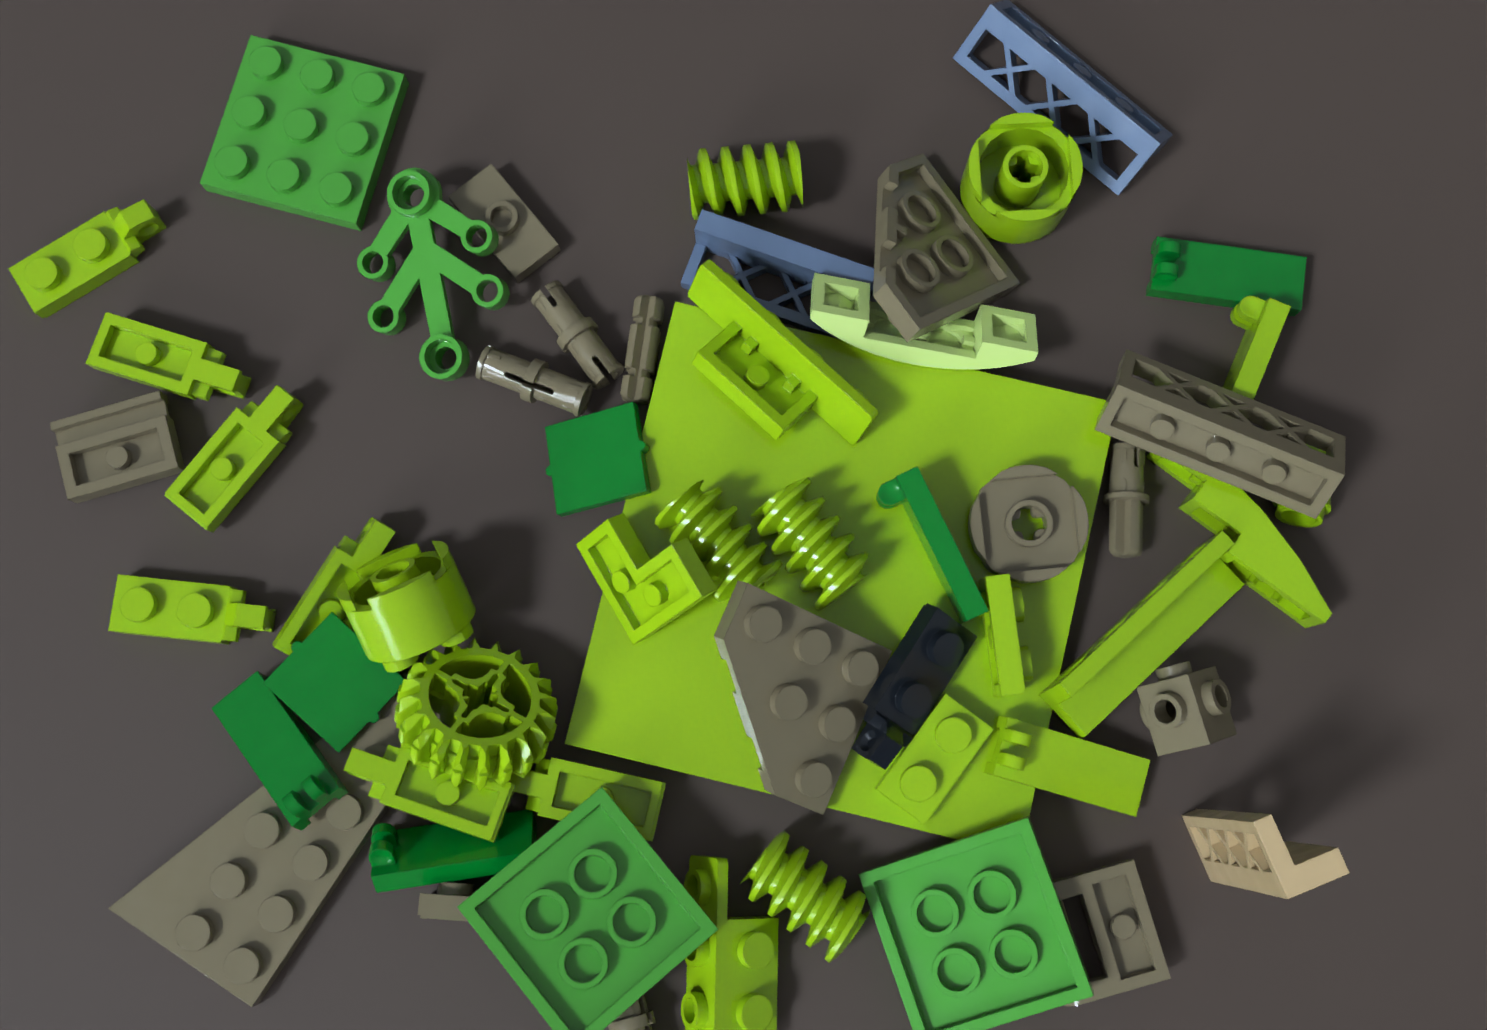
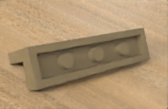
M1126 349L1119 362L1114 387L1097 418L1095 426L1096 431L1314 519L1318 517L1345 476L1346 436ZM1132 375L1151 381L1154 385L1136 379ZM1194 399L1206 403L1209 407L1197 403ZM1251 422L1261 425L1264 429L1254 426ZM1306 444L1326 451V454L1311 449Z

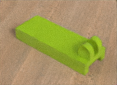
M1246 296L1232 309L1230 313L1232 323L1246 331L1223 388L1254 400L1291 306L1272 298L1265 301L1255 296Z
M999 715L996 727L1000 728L992 762L987 761L984 773L1122 814L1137 816L1150 764L1149 759Z

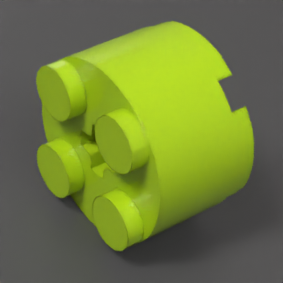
M1014 113L1003 116L993 122L980 135L971 148L961 179L960 197L962 206L986 238H992L1004 243L1021 244L1049 235L1064 217L1080 186L1083 163L1077 143L1069 134L1066 137L1059 129L1053 126L1054 121L1043 115Z
M432 541L436 551L421 552L418 544L415 543L387 552L356 570L360 581L349 589L344 580L337 589V597L367 658L373 662L382 663L387 672L393 673L404 670L413 665L418 660L420 654L439 645L443 647L458 645L467 640L474 632L470 621L476 612L475 605L448 545L442 541Z

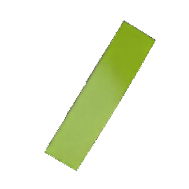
M1148 452L1145 456L1147 459L1191 490L1178 508L1215 535L1223 530L1235 543L1220 559L1244 584L1304 628L1327 622L1332 612L1302 561L1264 511L1243 489Z

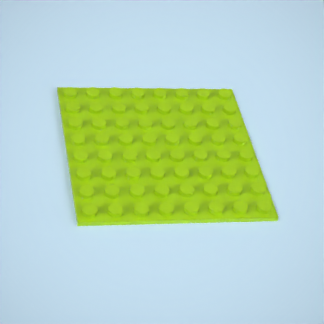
M675 301L642 432L643 441L650 447L645 456L651 493L625 500L622 512L625 514L650 559L671 545L669 540L677 527L676 525L660 530L655 524L656 517L686 489L696 482L704 480L700 487L703 493L718 487L723 490L722 495L714 506L718 511L733 505L737 507L738 510L729 524L732 529L748 523L753 527L744 542L745 545L748 547L763 541L768 545L759 562L762 565L778 559L782 562L783 565L778 573L760 589L892 650L890 659L923 605L928 603L938 607L958 623L960 621L903 505H898L892 509H884L878 505L876 495L883 483L918 466L978 590L979 580L986 576L995 575L984 567L982 560L974 552L968 533L970 508L979 490L1001 471L1020 465H1038L1056 472V476L1064 479L1070 487L1074 486L1082 496L1087 508L1089 528L1087 540L1074 562L1059 575L1042 582L1017 583L1011 581V587H1020L1024 601V621L1016 622L1019 646H1028L1032 660L1033 678L1032 681H1024L1025 694L993 696L983 614L961 624L975 634L977 638L942 694L946 693L991 726L993 731L925 826L875 789L904 746L886 770L876 766L851 748L826 807L953 839H960L1030 816L1035 793L1034 787L984 773L987 761L992 762L1000 732V728L996 727L999 715L1049 728L1052 708L1039 694L1061 672L1111 436L1095 430L1097 418L1106 400L978 370L932 368L894 361L856 348L838 338L786 327L805 345L818 352L825 363L845 381L859 389L878 410L879 414L862 438L854 445L850 444L812 409L804 414L776 441L692 365L697 352L724 329L700 307ZM807 477L812 482L803 495L805 501L820 496L826 499L817 514L819 519L836 514L841 518L833 530L832 536L836 538L849 533L855 536L846 554L852 556L865 551L869 554V558L860 571L863 575H868L821 611H817L814 604L823 590L818 588L809 592H802L799 588L808 573L807 569L789 574L785 567L794 552L790 551L774 555L771 551V546L779 533L765 537L759 536L756 532L757 527L765 515L750 518L762 504L780 490L795 481ZM1020 509V518L1012 521L1013 530L1021 532L1024 540H1033L1034 532L1043 529L1042 518H1032L1030 509ZM722 579L713 581L716 588H718ZM714 591L656 633L633 645L602 592L565 744L771 794L764 789L758 771L761 764L752 738L746 735L732 693L736 689L727 662L721 659L714 638V634L730 599L718 602L714 597ZM864 720L862 721L855 741L857 740L858 736L867 724V722Z

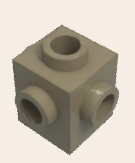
M1189 660L1155 670L1158 681L1137 687L1140 698V715L1143 723L1150 730L1158 756L1210 745L1237 734L1230 713V693L1225 683L1219 679L1216 666L1193 671Z

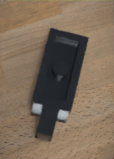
M928 603L923 605L863 703L868 705L863 718L867 724L853 744L852 749L876 766L886 770L902 747H906L912 741L913 735L915 736L977 636L938 607Z

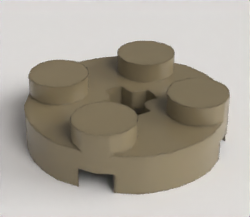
M1020 465L1001 471L979 490L968 516L970 542L974 552L982 560L984 567L995 575L1010 574V580L1017 583L1042 582L1064 571L1074 562L1077 554L1081 552L1087 540L1089 528L1085 502L1074 486L1070 487L1064 479L1056 476V472L1038 465ZM1020 509H1030L1032 518H1042L1043 529L1034 532L1033 540H1024L1021 532L1013 530L1012 521L1020 518Z

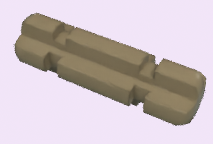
M639 295L634 299L632 317L635 324L630 325L624 364L625 371L628 374L623 375L620 391L622 400L628 403L634 402L638 405L649 404L651 400L653 379H650V376L655 375L661 336L658 325H662L665 309L663 299L659 297Z

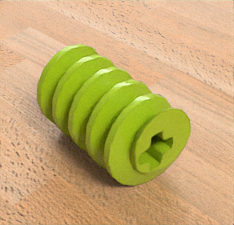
M795 140L787 141L782 158L779 157L773 142L765 143L761 159L759 160L751 144L743 145L739 161L734 160L728 146L721 147L717 163L712 162L706 148L699 149L695 165H690L687 158L691 210L694 220H698L701 210H704L705 203L710 204L713 213L721 216L724 215L727 201L732 202L738 216L745 215L749 199L754 200L760 214L767 213L771 197L776 198L782 212L789 211L792 197L795 195L798 196L803 207L801 160L799 148Z
M807 477L795 481L780 490L762 504L750 518L765 515L757 527L756 532L759 536L765 537L779 533L771 546V551L774 555L790 551L794 552L785 567L789 574L807 569L808 573L799 588L802 592H809L818 588L823 590L814 604L816 610L821 611L868 575H863L860 571L869 558V554L866 551L852 556L846 554L855 536L852 533L836 538L832 536V532L841 518L836 514L819 519L817 514L826 499L820 496L805 501L803 495L812 482Z
M701 480L686 489L668 504L656 517L655 524L660 530L677 525L670 537V543L673 544L688 538L701 562L707 561L704 567L712 581L722 579L714 594L718 602L730 599L738 580L762 588L778 573L783 565L779 559L763 565L759 562L768 545L763 541L747 547L744 542L753 527L748 523L732 529L729 524L738 510L737 507L733 505L718 511L714 506L722 495L723 490L718 487L703 493L700 487L704 480Z
M782 831L768 844L740 884L749 878L753 880L748 897L752 902H755L767 893L772 895L767 912L769 916L774 917L786 908L790 909L791 914L786 927L788 931L793 932L805 923L810 925L805 943L808 947L814 946L824 938L830 941L825 955V960L830 963L843 952L868 917L870 909L862 914L866 895L858 890L843 899L847 880L839 875L824 884L823 881L828 865L820 860L805 869L804 866L809 850L802 845L791 853L786 854L785 851L790 835Z

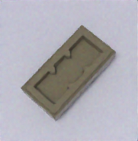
M489 164L448 196L457 211L471 220L485 221L496 229L499 243L493 254L517 283H520L561 251L556 240L492 164ZM480 229L476 231V234L485 243L487 239L486 230Z

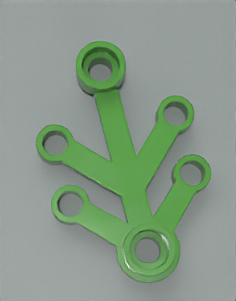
M408 168L399 172L391 179L387 188V201L391 213L371 246L366 247L360 252L357 258V268L365 278L375 282L387 281L392 277L396 269V262L392 254L408 230H410L413 248L382 299L376 301L369 308L367 319L370 327L376 332L385 335H396L401 332L406 324L404 308L420 283L430 337L420 349V365L430 377L443 381H453L460 378L467 371L470 363V354L466 345L461 340L455 338L443 275L470 292L475 303L488 310H498L504 307L508 302L510 291L507 283L501 278L492 274L483 275L437 245L432 221L460 236L463 247L477 256L492 254L498 246L499 236L496 229L490 224L478 219L471 220L443 202L442 187L434 175L421 168ZM417 189H423L424 196L421 203L417 206H412L410 202L412 193ZM485 229L487 233L486 242L480 247H474L472 242L473 235L476 231ZM381 255L383 259L382 268L378 272L372 273L370 270L371 260L375 256ZM490 283H496L498 287L497 296L494 300L486 302L483 297L485 287ZM391 308L393 311V321L389 326L383 327L380 321L381 314L384 310ZM453 349L456 354V362L451 368L445 369L442 364V357L446 351Z

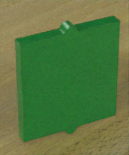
M630 402L545 427L550 465L546 468V474L552 477L557 515L563 517L651 493L645 456L650 447L643 441L638 404Z
M331 612L303 642L296 641L292 644L291 649L293 652L263 684L339 753L368 722L376 723L380 719L379 711L398 692L399 686L402 685L405 678L399 672H387L382 663L369 660L354 630L334 612Z

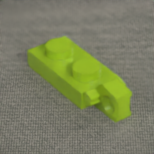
M143 199L123 210L115 207L106 212L103 211L8 269L33 312L41 318H47L139 263L137 256L145 250L142 243L166 229V226L155 208Z
M106 312L85 363L93 369L193 400L198 398L209 401L213 390L244 399L252 380L250 377L242 375V371L223 365L227 355L215 350L207 342Z
M276 385L260 405L251 401L242 410L236 407L166 490L164 496L205 530L214 533L286 447L285 443L288 442L293 434L287 427L303 408L304 404L286 389Z
M371 517L355 541L344 535L338 546L333 547L272 643L273 647L290 655L293 652L291 649L292 644L296 641L303 642L331 612H334L353 630L337 597V589L344 580L349 589L360 581L356 570L367 562L381 556L395 534V530L376 518Z
M118 574L108 631L229 645V642H239L241 629L273 632L276 609H268L267 606L245 604L247 591L237 590V588L231 586Z
M388 745L382 758L352 747L343 771L372 782L373 784L368 794L369 797L380 800L379 803L493 843L496 842L516 787L515 784L507 782L503 788L493 778L487 779L486 786L479 792L474 780L463 779V782L454 789L451 775L443 773L431 780L430 773L428 772L429 763L413 766L410 748H398Z
M551 757V760L541 759L540 764L536 763L535 771L530 770L525 778L512 773L509 781L516 785L514 792L529 795L525 809L538 812L537 816L559 821L603 787L643 838L648 841L654 840L666 788L665 782Z

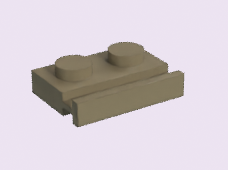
M155 391L50 422L51 431L55 432L58 443L55 449L67 500L78 504L182 473L185 465L174 420L169 415L167 395L161 391Z

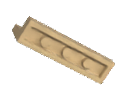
M1195 809L1181 815L1211 882L1290 899L1350 873L1338 847L1283 841L1272 814Z

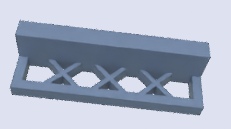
M1002 0L990 4L953 57L956 62L1018 113H1035L1047 117L1039 109L1049 108V119L1054 121L1053 126L1059 129L1066 137L1068 133L1061 128L1059 107L1077 104L1088 113L1090 135L1074 136L1072 138L1079 147L1083 167L1117 195H1120L1149 159L1159 153L1173 136L1171 132L1010 0ZM988 31L1004 44L1006 66L989 69L973 55ZM1016 54L1021 59H1023L1026 62V64L1017 65ZM1036 70L1045 77L1048 100L1029 102L1020 94L1018 72ZM1007 74L1008 83L998 75ZM1057 88L1069 98L1058 99ZM1099 123L1110 132L1100 133ZM1120 139L1138 154L1120 176L1103 163L1101 141ZM1091 143V152L1081 144Z
M701 210L694 229L696 243L681 280L682 288L690 289L695 275L703 263L706 252H710L729 259L736 274L733 277L741 284L742 288L766 310L777 315L782 323L833 338L837 337L825 331L810 319L800 298L811 294L814 273L870 283V301L877 302L873 297L874 268L730 218ZM739 263L752 268L743 271ZM764 273H770L781 278L787 294L768 302L755 297L748 281ZM791 281L804 286L795 290ZM792 302L796 311L783 306Z

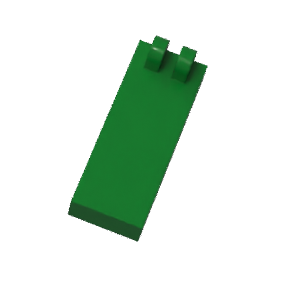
M1159 236L1151 244L1150 254H1153L1150 282L1147 285L1146 296L1234 308L1246 296H1255L1265 301L1272 298L1291 306L1288 316H1295L1302 310L1307 257Z
M918 466L883 483L876 495L878 505L884 509H892L898 505H903L960 623L962 624L989 611Z
M256 671L211 709L290 825L302 831L311 824L310 817L333 798L340 800L348 793V790L291 709L263 684L268 677Z
M522 810L506 813L495 843L438 823L398 830L391 824L379 823L372 829V844L369 849V861L372 867L371 879L375 890L379 893L496 875L537 841V823L534 812Z

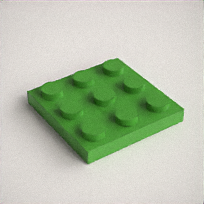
M250 35L200 184L208 192L362 231L409 86L405 74Z
M603 787L598 789L457 906L552 1030H604L718 930Z
M1029 816L906 856L858 874L912 1030H986L1094 996V990Z

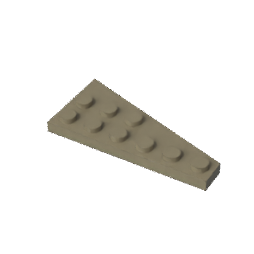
M408 673L402 674V676L405 679H407ZM398 692L379 711L380 719L376 723L368 722L339 753L323 738L315 744L344 784L348 793L340 800L333 798L310 817L311 824L301 831L290 825L263 785L108 909L250 1007L260 1004L371 836L373 827L380 822L389 808L379 803L380 800L368 796L373 784L372 782L347 774L343 769L352 747L382 758L388 745L401 748V742L398 738L399 728H396V722L394 721L395 708L399 704L397 702ZM434 711L435 715L440 719V714Z

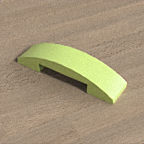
M814 273L811 290L810 319L838 339L874 355L912 365L962 370L1014 366L1035 361L1038 355L1035 314L980 304L974 321L958 318L910 342H906L897 328L891 324L881 306L877 302L870 301V283Z

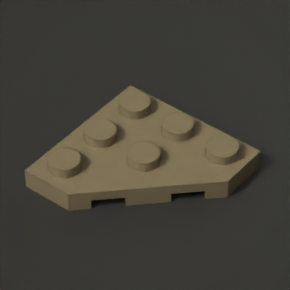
M923 153L890 164L877 180L873 297L906 342H910L979 309L980 304L988 305L1007 296L1020 284Z
M738 580L714 634V638L721 659L727 662L736 689L732 693L746 735L752 738L761 764L758 771L764 789L777 797L823 815L868 708V705L863 703L886 666L892 650L758 587Z

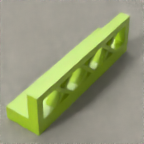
M1223 530L1190 552L1039 694L1078 738L1087 736L1245 585L1220 559L1235 544Z

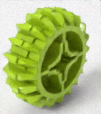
M475 637L466 649H461L458 645L446 647L444 654L431 649L427 656L424 657L423 663L415 662L412 665V668L408 671L407 679H403V683L398 689L397 702L399 704L395 708L394 721L396 722V728H399L398 738L401 742V748L411 749L410 757L412 758L413 766L429 763L428 772L430 773L431 780L443 773L451 775L454 789L463 782V779L474 780L480 792L486 786L487 779L493 778L504 788L507 782L510 781L512 773L525 778L526 774L531 770L532 763L540 764L541 759L546 755L549 742L554 738L557 727L555 719L558 706L556 704L557 698L551 696V679L539 678L538 662L523 665L520 649L509 655L502 653L499 641L490 649L480 648ZM434 711L440 714V719H438Z

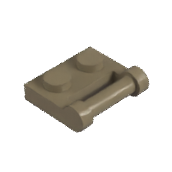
M1125 859L1063 878L1053 879L1069 925L1070 922L1063 899L1079 895L1103 973L1102 975L1089 978L1094 990V996L1064 1006L1070 1007L1089 1003L1171 979L1133 859Z

